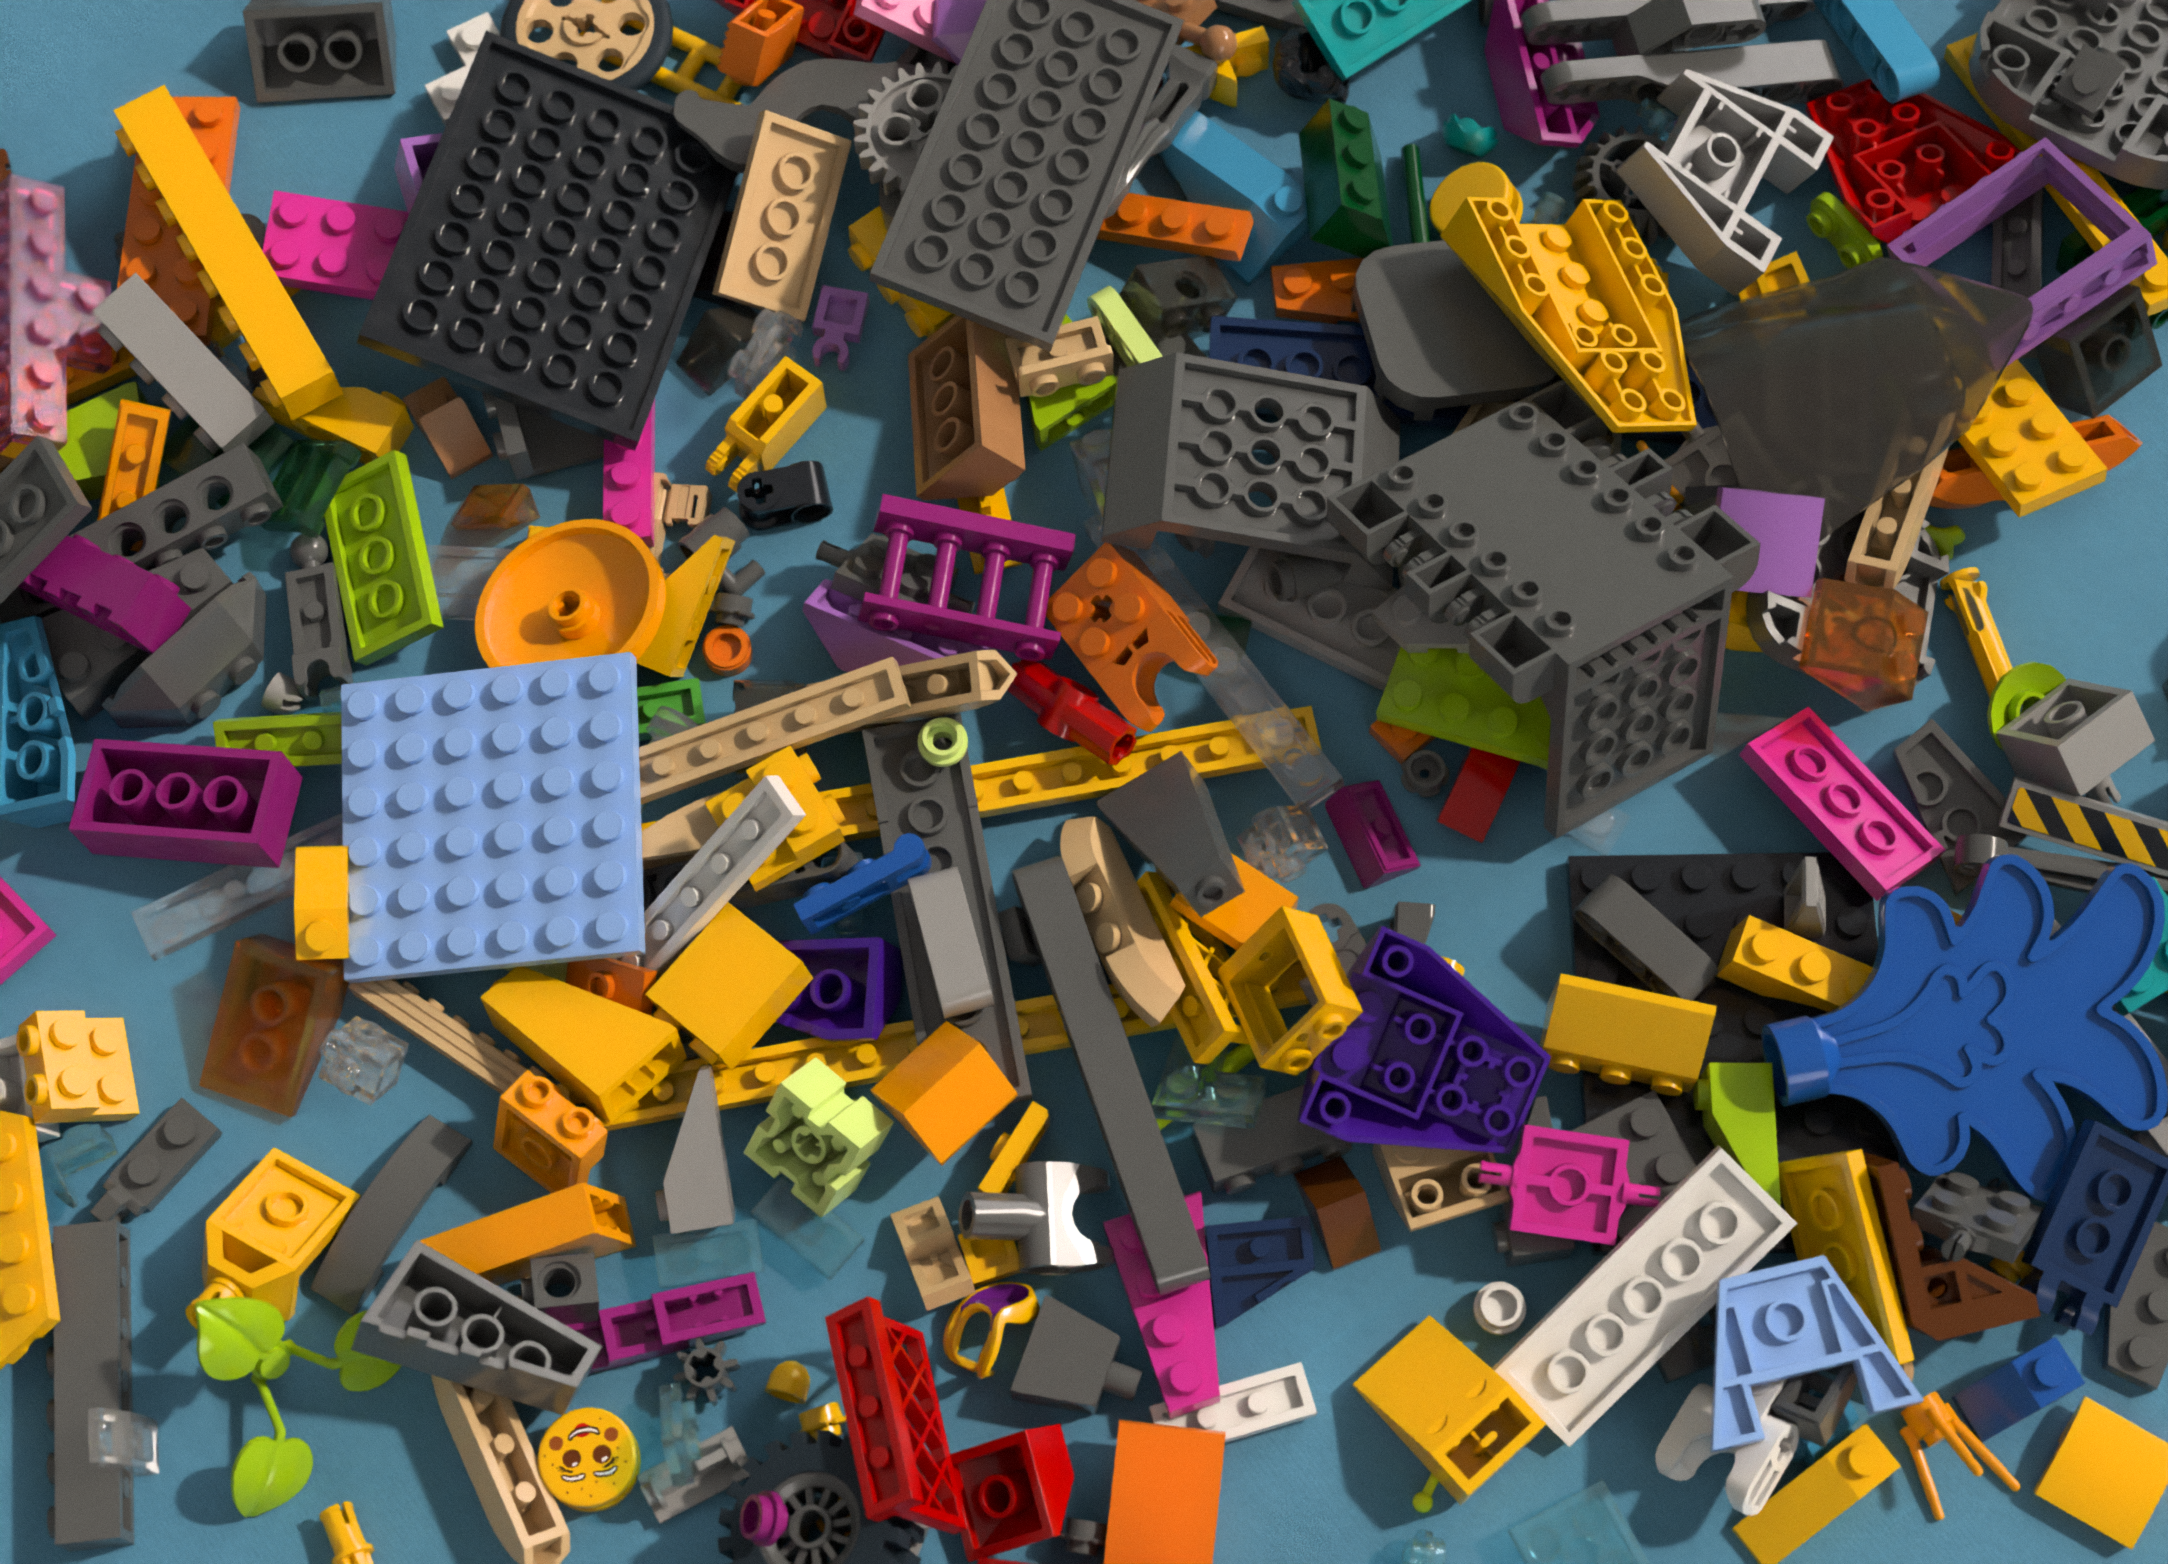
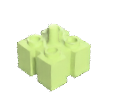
M815 1057L780 1083L766 1109V1112L771 1116L757 1126L743 1153L774 1179L781 1173L786 1175L795 1183L790 1192L822 1218L856 1191L871 1164L866 1159L879 1150L894 1121L864 1096L859 1099H851L844 1094V1087L847 1082Z

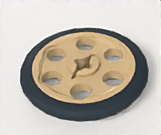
M510 0L501 20L500 36L560 61L566 59L573 60L577 63V67L638 91L651 81L664 64L672 44L674 24L667 0H616L612 3H601L598 0H573L564 7L554 6L550 3V0ZM630 20H638L645 25L642 32L633 36L621 33L620 28L625 22ZM590 26L594 27L595 33L586 32L583 37L579 36L578 30L586 31ZM539 27H547L553 31L552 36L546 42L535 43L528 39L531 31ZM608 56H617L623 60L622 66L613 72H605L598 67L600 61Z

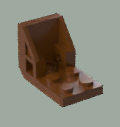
M1866 1152L1863 1153L1906 1327L1941 1341L2040 1317L2036 1295L1964 1258L1953 1262V1255L1947 1260L1943 1256L1942 1251L1936 1247L1924 1246L1921 1230L1917 1222L1910 1218L1907 1200L1912 1197V1189L1906 1171L1903 1168H1899L1898 1162Z

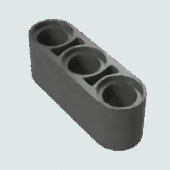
M1608 874L1573 910V915L1580 926L1657 994L1693 1001L1718 975L1716 964L1701 948L1631 886L1615 875Z

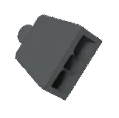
M1045 1295L1010 1389L1011 1398L1019 1402L1095 1414L1103 1392L1133 1402L1143 1371L1115 1361L1120 1347V1336L1056 1299Z

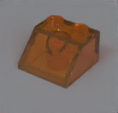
M1826 578L1816 580L1799 668L1865 711L1910 701L1913 698L1929 612L1894 589Z

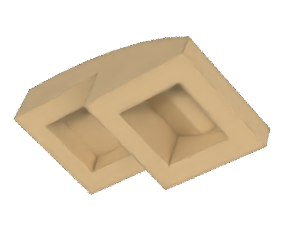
M939 1196L890 1214L926 1311L976 1293Z

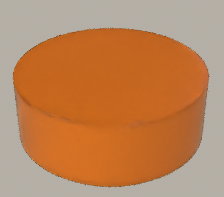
M722 625L711 630L704 639L702 646L704 659L709 669L714 673L726 677L735 676L742 673L750 665L753 657L752 645L749 636L741 628L733 625Z

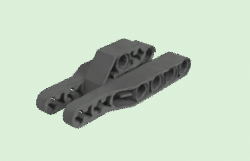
M1558 0L1536 4L1527 9L1521 16V23L1526 38L1532 45L1612 40L1617 57L1564 61L1552 65L1541 74L1540 80L1546 98L1551 104L1561 105L1625 99L1670 115H1676L1656 101V98L1685 69L1782 105L1808 103L1839 91L1844 86L1830 44L1826 40L1674 52L1675 49L1748 42L1761 35L1766 27L1772 26L1774 22L1794 20L1810 10L1814 12L1815 3L1813 0Z

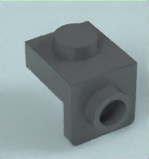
M2084 44L2053 89L2052 98L2094 120L2112 91L2119 89L2123 83L2126 66L2121 64V59L2112 51L2103 47H2098L2095 50Z

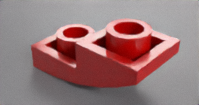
M1470 747L1456 773L1458 776L1436 821L1482 843L1506 795L1520 761Z

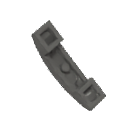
M428 1115L398 1147L362 1195L332 1243L310 1289L350 1315L354 1316L357 1314L384 1275L381 1267L438 1183L445 1185L472 1145V1140L433 1116Z

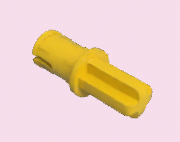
M343 1502L341 1504L342 1510H340L339 1503L323 1510L319 1514V1518L324 1525L335 1555L332 1558V1564H373L370 1555L374 1552V1547L371 1543L365 1542L353 1510L352 1502Z

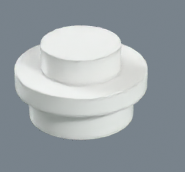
M1492 1282L1485 1285L1477 1293L1473 1303V1313L1477 1323L1485 1331L1495 1335H1506L1515 1331L1523 1322L1526 1315V1303L1521 1292L1513 1285L1505 1282Z

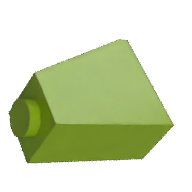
M1067 314L1065 315L1062 324L1072 322V320L1068 317ZM1113 374L1106 376L1096 384L1081 385L1077 383L1061 387L1048 396H1026L1035 444L1039 450L1043 451L1113 406L1117 377Z

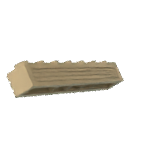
M391 979L351 983L348 986L355 997L501 1095L528 1070L519 1064L521 1058L509 1049L501 1052L494 1047L496 1042L491 1037L481 1031L476 1035L468 1029L470 1024L456 1014L453 1018L443 1013L445 1008L439 1002L432 998L425 1001L418 996L420 991L407 981H404L402 985ZM531 1066L528 1070L535 1076L547 1078L543 1072L534 1066Z

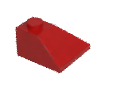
M1061 1424L1023 1430L950 1454L967 1529L961 1531L960 1534L968 1563L979 1560V1557H990L1060 1535L1074 1480V1472Z

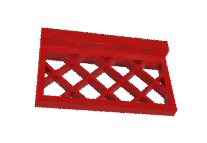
M869 1296L825 1316L867 1519L881 1522L892 1516H898L953 1535L966 1530L967 1526L923 1332L883 1316L880 1301ZM902 1344L907 1346L908 1354L902 1347ZM916 1464H917V1466L919 1467V1469L921 1470V1472L923 1473V1475L925 1476L926 1480L923 1478V1476L921 1475V1473H920L919 1470L917 1469Z

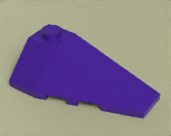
M880 937L776 940L804 963L813 979L775 1023L827 1041L877 1040L900 1002L903 968L901 949Z

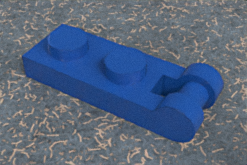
M914 833L903 834L894 843L893 851L876 860L868 858L854 864L847 871L848 875L831 884L824 882L809 888L803 893L802 899L794 903L793 906L810 935H813L907 885V879L925 875L931 868V856L918 835Z

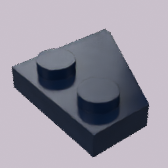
M1310 1216L1205 1226L1215 1327L1225 1326L1315 1269Z

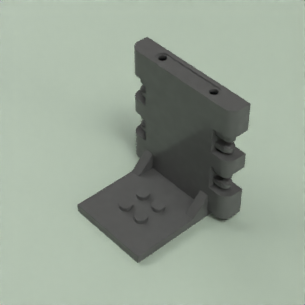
M1563 379L1327 497L1328 522L1372 564L1388 562L1392 567H1401L1405 564L1401 575L1406 579V596L1433 623L1439 624L1450 621L1454 626H1463L1464 623H1469L1463 634L1469 640V656L1471 660L1515 702L1527 703L1541 696L1551 718L1544 828L1556 839L1713 752L1732 593L1745 585L1754 574L1758 565L1761 544L1716 505L1694 516L1686 509L1672 513L1677 504L1675 499L1669 495L1672 486L1673 468L1650 448L1630 458L1616 453L1613 457L1609 456L1613 447L1605 439L1607 426Z

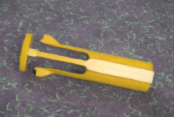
M1968 567L1957 570L1942 578L1940 586L1942 590H1953L1955 594L1948 595L1949 598L1945 599L1944 602L1957 615L1990 699L1991 693L2000 678L2013 667L1986 602L1988 590L1986 582H1974L1980 576V572L1976 567Z

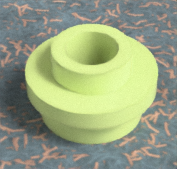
M939 717L930 720L921 728L918 735V749L925 761L934 766L947 767L956 764L964 757L968 748V737L964 727L951 718ZM939 738H948L952 741L951 747L946 750L937 749L934 743Z

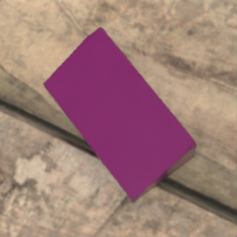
M1380 780L1342 786L1325 802L1326 811L1364 888L1375 887L1414 871L1421 866Z

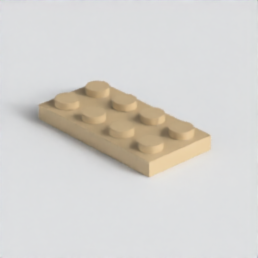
M767 110L759 113L712 294L795 322L806 321L851 140Z

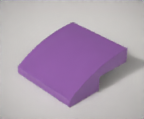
M1718 487L1715 505L1761 543L1758 565L1754 574L1745 585L1736 591L1764 593L1768 590L1778 595L1811 598L1825 498Z

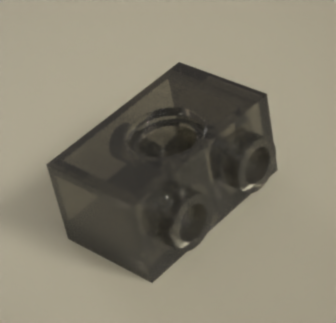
M1209 255L1136 265L1119 294L1150 339L1161 337L1174 338L1180 334L1200 331L1208 333L1210 332L1211 317H1227V314L1238 299L1213 257Z

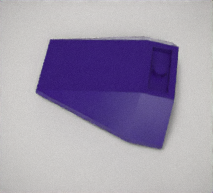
M1380 925L1347 974V978L1363 1012L1347 1027L1345 1033L1333 1040L1308 1067L1297 1120L1347 1142L1510 1154L1551 1056L1430 946Z

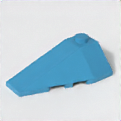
M1196 111L1182 126L1171 145L1165 151L1159 153L1172 178L1178 181L1188 202L1251 212L1254 224L1240 262L1219 259L1245 285L1250 286L1309 231L1305 189L1287 172L1200 112Z
M30 616L0 624V819L34 828L71 821L75 808L76 752L42 618Z

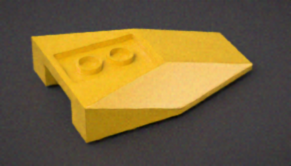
M1466 197L1441 233V238L1535 351L1613 433L1692 431L1697 423L1677 309L1622 201L1583 199L1565 224H1519L1506 198Z

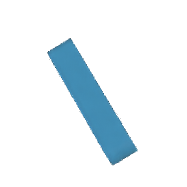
M1813 0L1888 102L1895 103L1937 88L1940 81V71L1935 57L1892 0Z

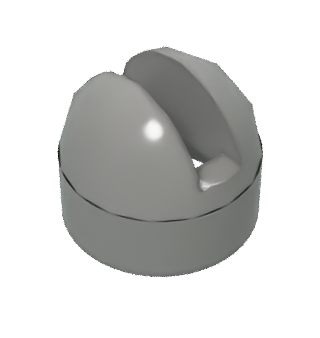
M278 672L265 690L261 707L278 715H290L300 709L301 704L299 701H302L304 697L299 693L293 678Z

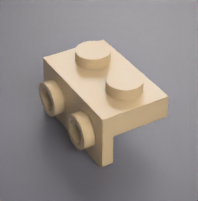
M1098 316L1062 324L1051 352L1014 337L1005 339L1006 352L1020 398L1029 395L1036 397L1048 396L1061 387L1077 383L1092 385L1102 381L1106 376L1113 375V351L1111 346L1106 344Z

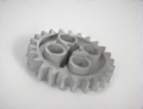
M936 62L932 73H925L922 64L917 63L915 75L909 76L902 68H898L899 81L894 83L883 76L881 78L882 93L869 89L867 91L869 104L858 105L859 119L854 120L853 125L856 136L854 138L855 151L859 154L860 167L862 170L869 169L870 182L872 184L883 180L884 194L887 196L899 188L902 199L956 73L957 65L948 75L942 74L940 62ZM922 104H932L930 107H919ZM895 137H903V138H905V139H903V140H901V141H892V140H891L892 138H895Z

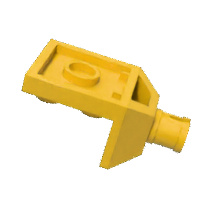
M273 1147L206 1220L201 1268L204 1291L186 1307L185 1313L188 1321L197 1329L195 1303L224 1297H245L266 1301L281 1313L284 1321H289L295 1314L299 1276L340 1231L360 1200L361 1195Z

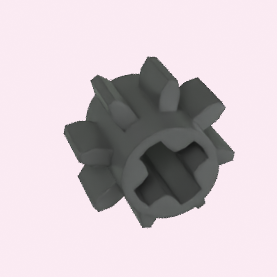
M696 1338V1350L692 1351L689 1355L684 1352L677 1353L678 1358L684 1364V1372L677 1373L673 1376V1379L678 1385L691 1384L686 1396L689 1402H695L701 1394L707 1396L712 1405L716 1406L718 1403L717 1394L724 1389L731 1392L736 1391V1386L729 1379V1372L739 1369L740 1364L737 1359L723 1361L722 1358L726 1353L727 1346L722 1340L716 1344L714 1349L705 1346L701 1338ZM714 1361L713 1365L718 1375L714 1379L706 1376L700 1383V1377L696 1372V1368L699 1365L708 1368Z

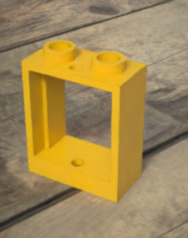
M1281 906L1217 970L1260 1068L1297 1076L1300 1072L1310 1067L1313 1060L1333 1040L1342 1036L1347 1027L1363 1012L1318 915ZM1299 958L1318 1002L1288 1031L1269 987Z

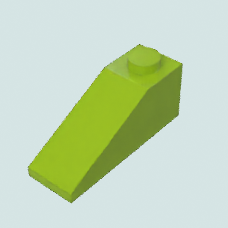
M1709 1063L1702 1073L1701 1079H1698L1693 1087L1695 1110L1703 1111V1126L1715 1148L1719 1145L1781 1207L1772 1063Z

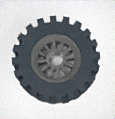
M818 1430L817 1439L805 1431L791 1433L792 1447L790 1448L778 1440H774L764 1446L769 1459L762 1463L751 1456L742 1466L751 1475L745 1485L742 1486L732 1480L726 1494L737 1500L734 1509L721 1508L718 1523L731 1531L730 1536L718 1538L719 1553L733 1560L729 1564H793L794 1560V1564H828L827 1556L832 1560L829 1564H920L921 1561L920 1557L910 1552L911 1543H924V1528L913 1521L898 1516H892L881 1522L867 1519L850 1437L845 1435L844 1439H842L832 1431ZM764 1490L777 1492L781 1496L788 1512L787 1524H789V1529H785L784 1533L770 1547L755 1545L752 1540L746 1539L742 1535L740 1529V1513L748 1496L758 1495ZM804 1498H806L807 1505L802 1501ZM794 1508L795 1513L793 1514V1516L789 1515L791 1510ZM824 1519L825 1530L822 1536L814 1542H809L808 1535L811 1526L816 1521ZM851 1531L850 1537H845L844 1532ZM843 1545L845 1548L840 1554L838 1549Z

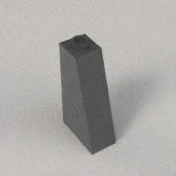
M1182 751L1096 801L1098 808L1122 839L1200 917L1245 892L1206 783Z

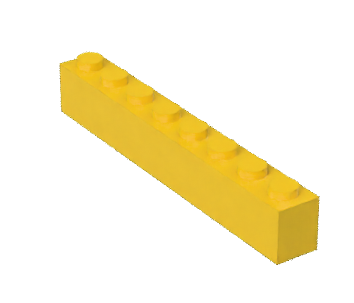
M162 85L114 109L113 111L122 128L114 131L128 157L136 153L142 163L134 167L148 192L157 188L162 198L155 201V204L168 227L175 224L179 225L183 234L175 238L189 263L198 259L204 268L196 274L211 299L219 295L222 299L224 306L217 309L230 334L233 335L240 331L246 342L238 347L252 372L262 368L267 379L260 382V385L273 408L283 405L291 420H294L344 394L332 368L166 86Z

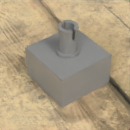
M2070 678L1996 732L2016 777L2060 789L2079 797L2085 794L2087 798L2113 805V803L2110 801L2109 796H2111L2115 803H2118L2121 799V795L2116 789L2110 774L2155 741L2131 690Z

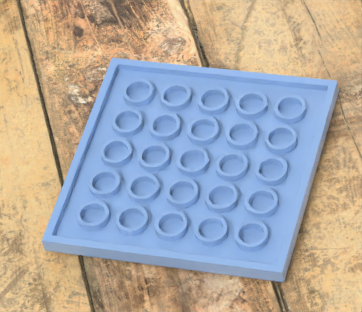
M631 652L341 685L343 846L348 845L349 958H344L345 981L361 983L645 954L636 657Z

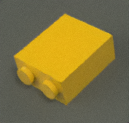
M727 902L645 995L657 1008L652 1014L653 1017L670 1023L678 1032L681 1029L693 1039L688 1046L706 1063L712 1066L718 1059L732 1071L812 981L813 977L798 957Z

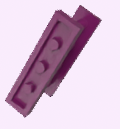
M882 494L873 532L885 534L888 538L879 595L865 592L859 609L858 621L868 622L871 627L881 631L902 629L1014 652L1017 657L1028 661L1052 659L1061 636V632L1044 629L1052 573L1056 570H1066L1074 552L1076 534ZM912 540L930 543L937 548L927 605L898 599L907 545ZM960 550L978 553L985 558L976 615L947 609L956 552ZM1008 560L1026 563L1033 568L1024 625L995 619L1004 563Z

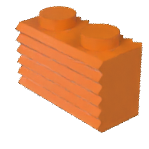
M755 0L727 23L729 29L724 32L726 38L723 40L724 46L720 49L723 54L718 57L720 63L716 65L718 70L729 75L731 80L737 84L759 86V83L770 77V74L774 73V70H777L778 67H781V64L792 58L804 8L790 0Z

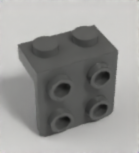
M482 392L489 419L498 418L501 431L493 433V438L500 462L510 461L516 480L604 458L603 438Z

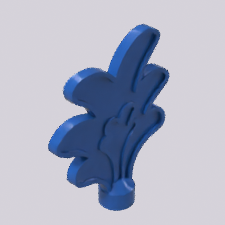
M1996 855L1989 858L1983 864L1969 904L1956 926L1947 903L1936 892L1921 886L1895 887L1886 891L1881 897L1878 906L1879 941L1876 959L1867 980L1859 991L1846 1003L1826 1014L1811 1018L1801 1016L1766 1024L1762 1027L1761 1041L1765 1063H1772L1774 1093L1778 1101L1785 1107L1825 1098L1828 1094H1838L1858 1101L1870 1109L1884 1124L1902 1161L1912 1171L1926 1176H1939L1954 1169L1965 1157L1970 1143V1131H1972L1989 1148L2000 1168L2016 1189L2027 1198L2048 1202L2077 1137L2070 1111L2054 1083L2079 1093L2116 1126L2127 1130H2150L2159 1126L2167 1112V1083L2157 1052L2138 1027L2124 1016L2112 1010V1006L2127 995L2143 977L2159 947L2165 923L2164 899L2156 881L2141 867L2132 863L2115 864L2108 867L2077 911L2051 936L2054 923V905L2050 889L2039 871L2018 855Z

